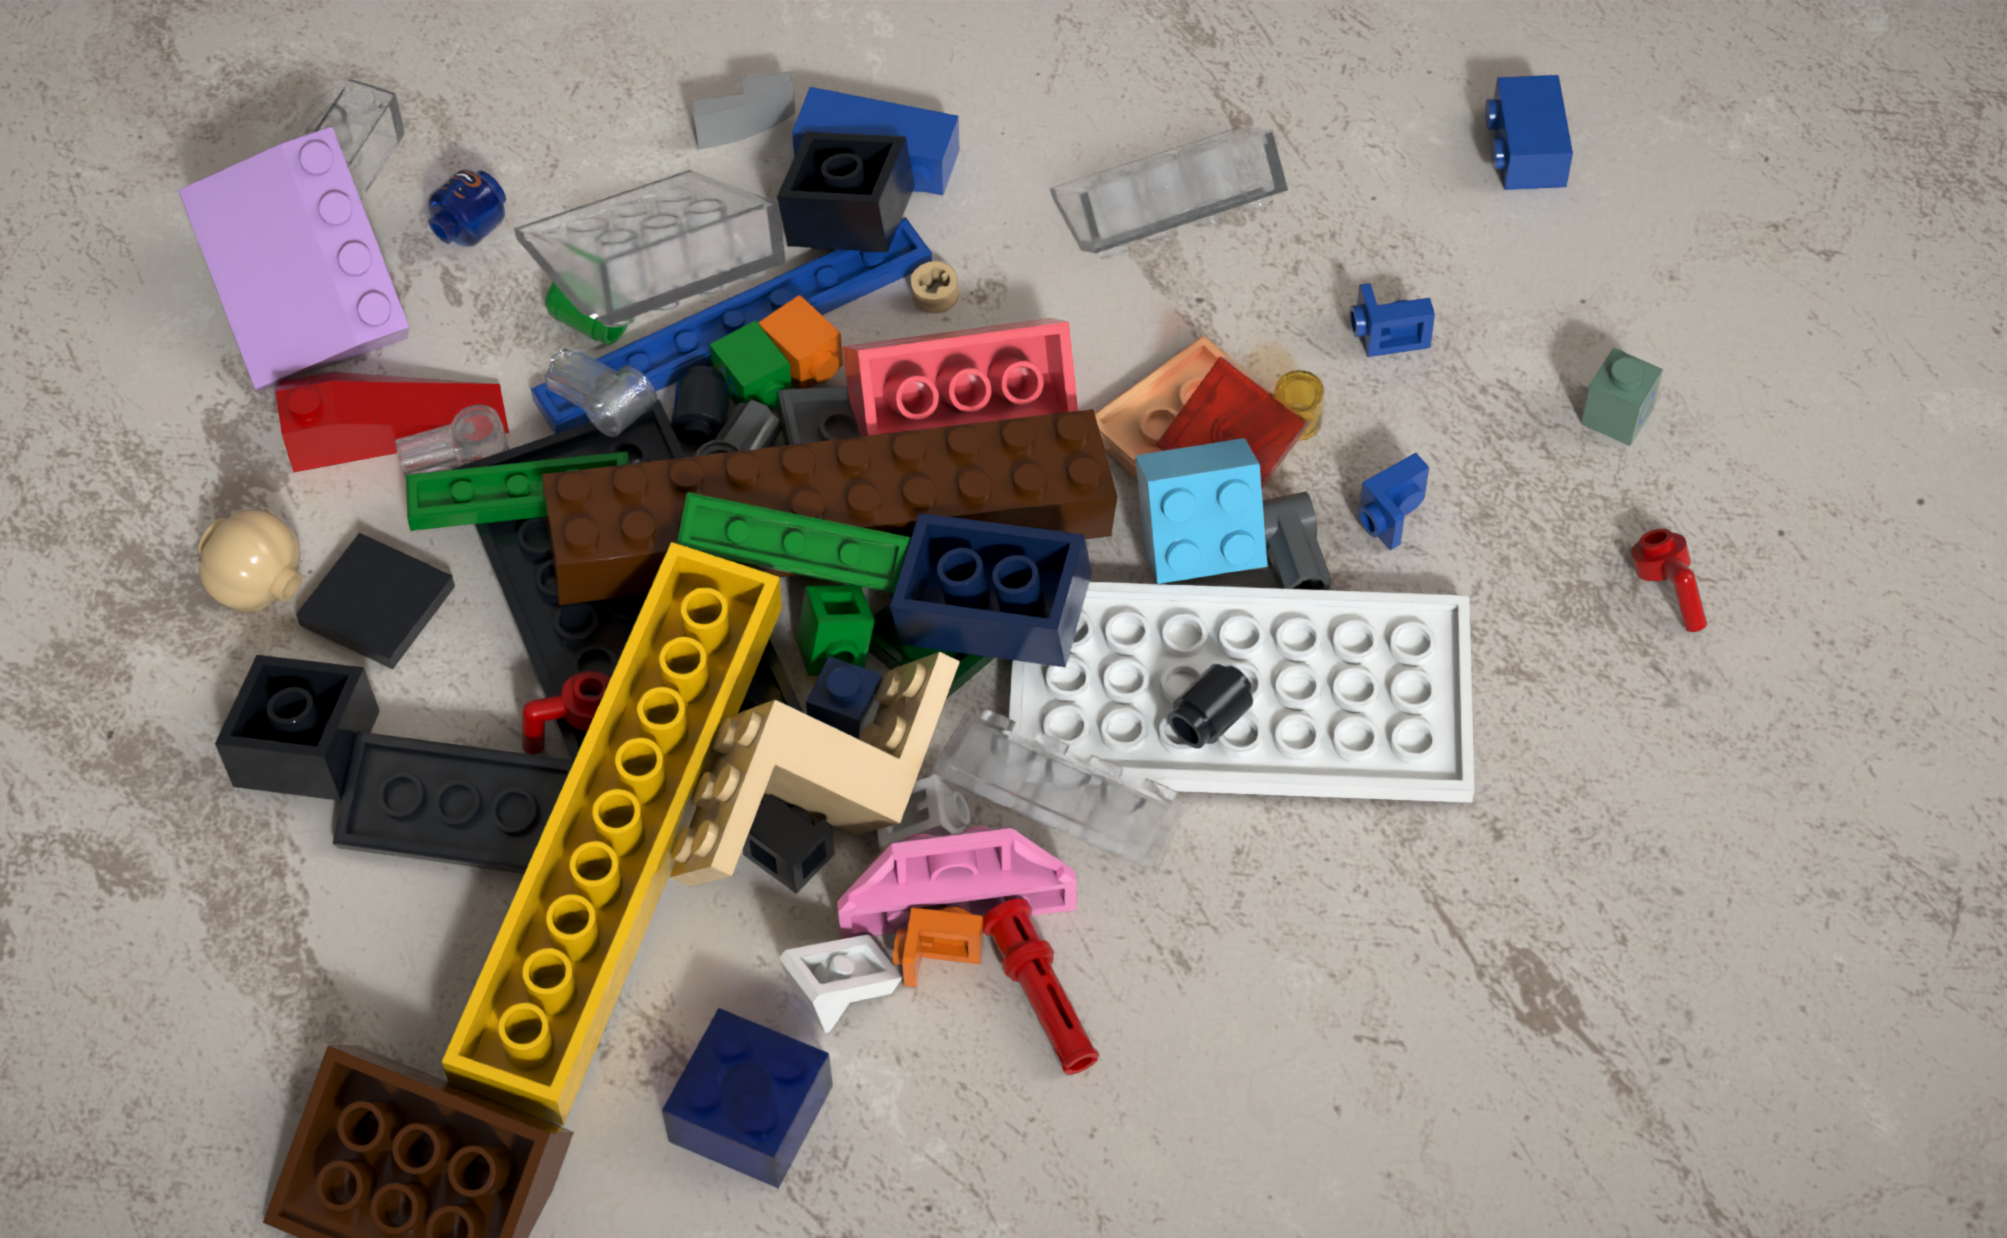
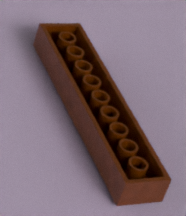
M1094 409L542 474L544 515L559 605L648 594L671 542L676 543L687 492L912 538L919 513L1084 534L1085 539L1109 537L1112 535L1118 497ZM738 563L780 578L797 576V574Z

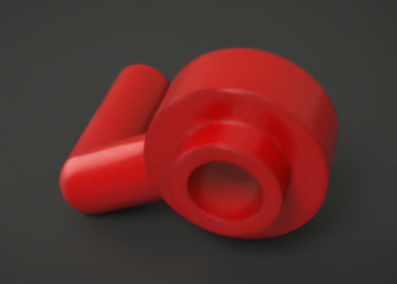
M1655 529L1642 535L1631 549V557L1636 575L1646 581L1668 579L1674 585L1685 630L1697 632L1707 626V620L1694 572L1689 568L1691 557L1685 537L1668 529Z
M596 671L580 672L565 682L561 695L531 700L525 703L522 708L523 751L527 754L536 755L544 750L545 721L564 718L574 728L588 731L611 678L606 674ZM586 694H594V695H597V696L588 697V696H585V695H586Z

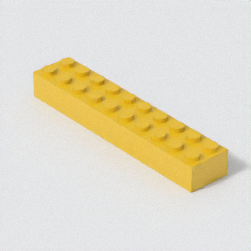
M671 542L442 1059V1065L448 1082L528 1114L564 1126L676 861L671 859V850L675 839L683 827H689L697 806L692 803V797L696 785L705 772L711 771L718 753V751L713 749L717 731L726 718H731L732 715L739 712L782 610L780 577Z

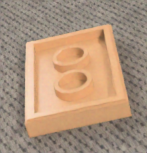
M1203 335L1095 413L1105 451L1137 479L1135 455L1236 440L1277 410V398Z

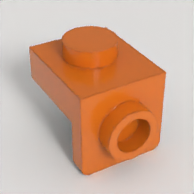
M911 907L908 929H897L893 951V964L902 965L904 986L917 987L921 958L981 965L984 946L983 916L972 915L970 912L957 907H945L939 911Z

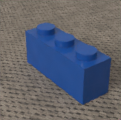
M809 87L792 131L794 157L806 132L904 136L907 140L911 172L915 185L913 191L944 195L960 150L958 115L815 87Z

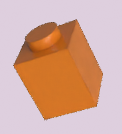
M798 295L758 322L790 363L791 382L796 389L811 388L817 383L826 382L843 366L841 333L801 295Z

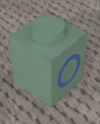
M1613 347L1589 385L1581 424L1631 446L1654 409L1663 369Z

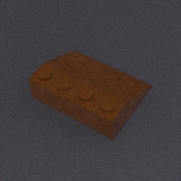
M328 1045L263 1223L299 1238H528L554 1189L574 1132L357 1045Z

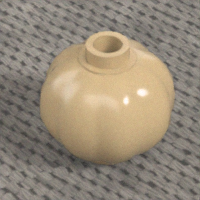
M243 510L234 513L228 519L219 518L207 528L201 537L198 545V554L201 556L199 564L200 579L209 595L220 604L238 611L253 612L269 606L276 600L287 602L298 591L302 583V574L297 572L301 556L299 540L285 522L269 512Z

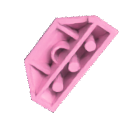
M975 826L964 830L962 833L940 836L914 834L901 841L889 842L837 901L841 939L867 934L871 937L895 934L897 929H908L911 907L938 911L945 907H957L970 912L972 915L984 916L997 905L1008 900L1020 898L1029 902L1032 908L1031 916L1076 910L1075 870L1010 827L991 829L986 826Z

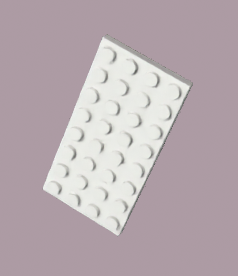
M1089 582L1066 668L1012 660L1006 785L1472 803L1475 786L1469 596ZM1212 664L1236 667L1251 683L1252 707L1215 743H1206L1200 749L1190 747L1174 733L1169 725L1168 715L1173 710L1174 700Z

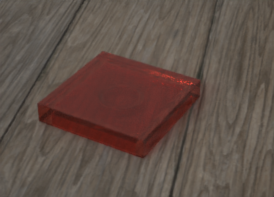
M1220 356L1156 443V446L1162 451L1245 438L1260 464L1262 489L1310 425V422L1226 357Z

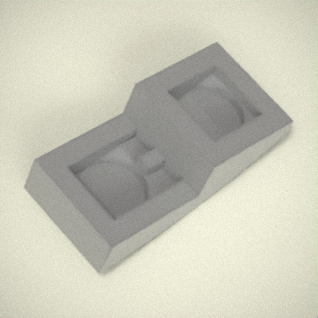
M791 71L740 78L741 94L692 100L698 149L717 147L752 137L778 125L795 114Z

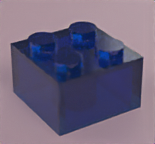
M718 1008L662 1109L668 1142L779 1189L833 1087L829 1053Z

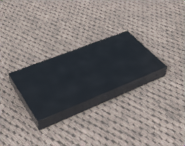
M357 731L332 844L340 849L525 874L575 760Z

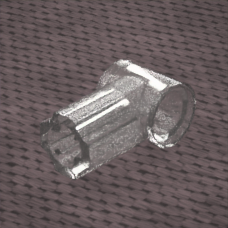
M565 347L560 349L551 357L549 369L544 375L548 390L584 409L594 426L610 437H617L657 401L654 387L643 373L636 368L627 365L615 371L577 349L572 351Z
M472 405L462 409L455 416L452 424L395 440L405 479L408 474L452 470L453 468L510 449L498 413L485 405Z

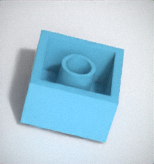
M1245 438L1135 455L1144 556L1157 584L1267 567L1260 464Z

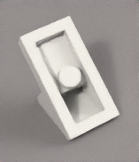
M869 934L784 950L779 958L792 990L824 1033L832 1030L849 1003L892 994L903 978Z

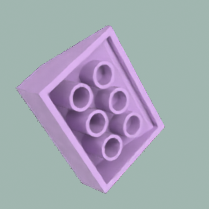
M333 127L281 143L178 190L255 391L408 338L409 324Z

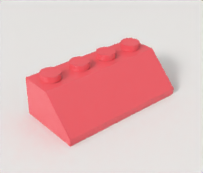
M1044 318L843 346L849 402L861 437L1078 411L1069 321Z

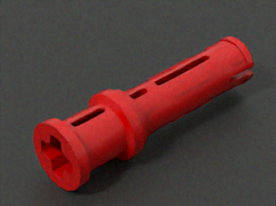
M1020 898L1008 900L997 905L983 916V932L985 935L993 937L1004 958L1002 970L1005 975L1011 980L1020 983L1062 1065L1063 1072L1066 1075L1080 1073L1097 1062L1099 1053L1093 1047L1071 1001L1068 999L1051 966L1054 961V950L1050 943L1041 940L1030 919L1032 908L1029 902Z

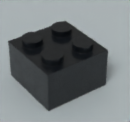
M806 132L777 195L787 246L812 249L856 250L862 252H888L915 187L906 137Z
M256 655L215 745L233 787L341 801L356 732L371 733L380 710L364 667Z

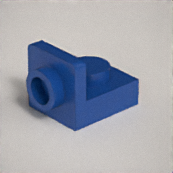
M1371 283L1359 285L1357 305L1350 306V324L1354 337H1362L1368 357L1431 348L1435 312L1430 298L1410 301L1398 300L1389 304L1377 305Z
M1417 453L1408 456L1362 482L1358 509L1359 520L1365 531L1372 537L1378 536L1389 550L1401 544L1404 515L1414 511L1425 498L1429 466Z

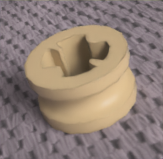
M931 261L920 265L914 270L911 276L912 298L920 309L930 313H941L956 305L959 299L958 276L950 265L940 261ZM934 282L943 283V286H939L936 293L927 292V289H930Z

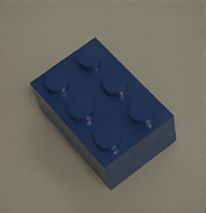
M919 513L890 605L900 644L1066 668L1092 575L1085 535Z

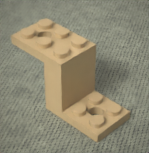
M937 652L888 671L881 680L876 693V701L880 705L874 721L865 727L859 739L777 700H772L732 715L731 718H726L714 739L713 749L718 751L712 769L710 772L707 771L702 775L694 790L692 803L697 807L689 827H683L673 844L671 859L676 861L669 878L692 887L733 876L763 794H771L779 801L788 805H797L807 814L820 820L824 819L831 825L852 835L900 824L960 661Z

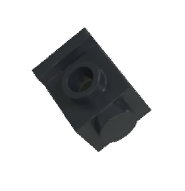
M770 794L764 801L761 800L743 847V855L797 894L835 855L832 825L822 819L815 826L812 818L797 805L786 806Z

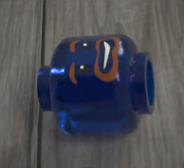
M459 170L429 195L427 204L431 218L428 220L429 226L433 233L446 244H450L453 241L463 247L475 246L503 222L506 195L499 183L485 171Z

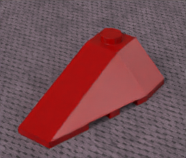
M328 372L280 381L276 389L281 434L293 473L509 433L500 384Z

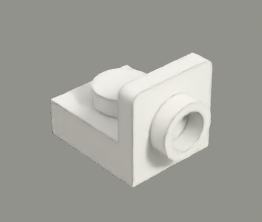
M935 775L916 781L901 823L877 829L879 849L883 850L889 842L901 841L914 834L940 836L962 833L966 830V825L970 823V812L964 797L958 791H952Z

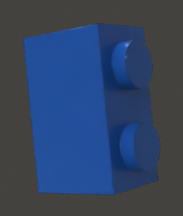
M1559 75L1497 77L1494 99L1486 100L1485 122L1487 130H1495L1496 138H1493L1491 148L1492 165L1494 169L1502 170L1505 190L1567 187L1573 150Z

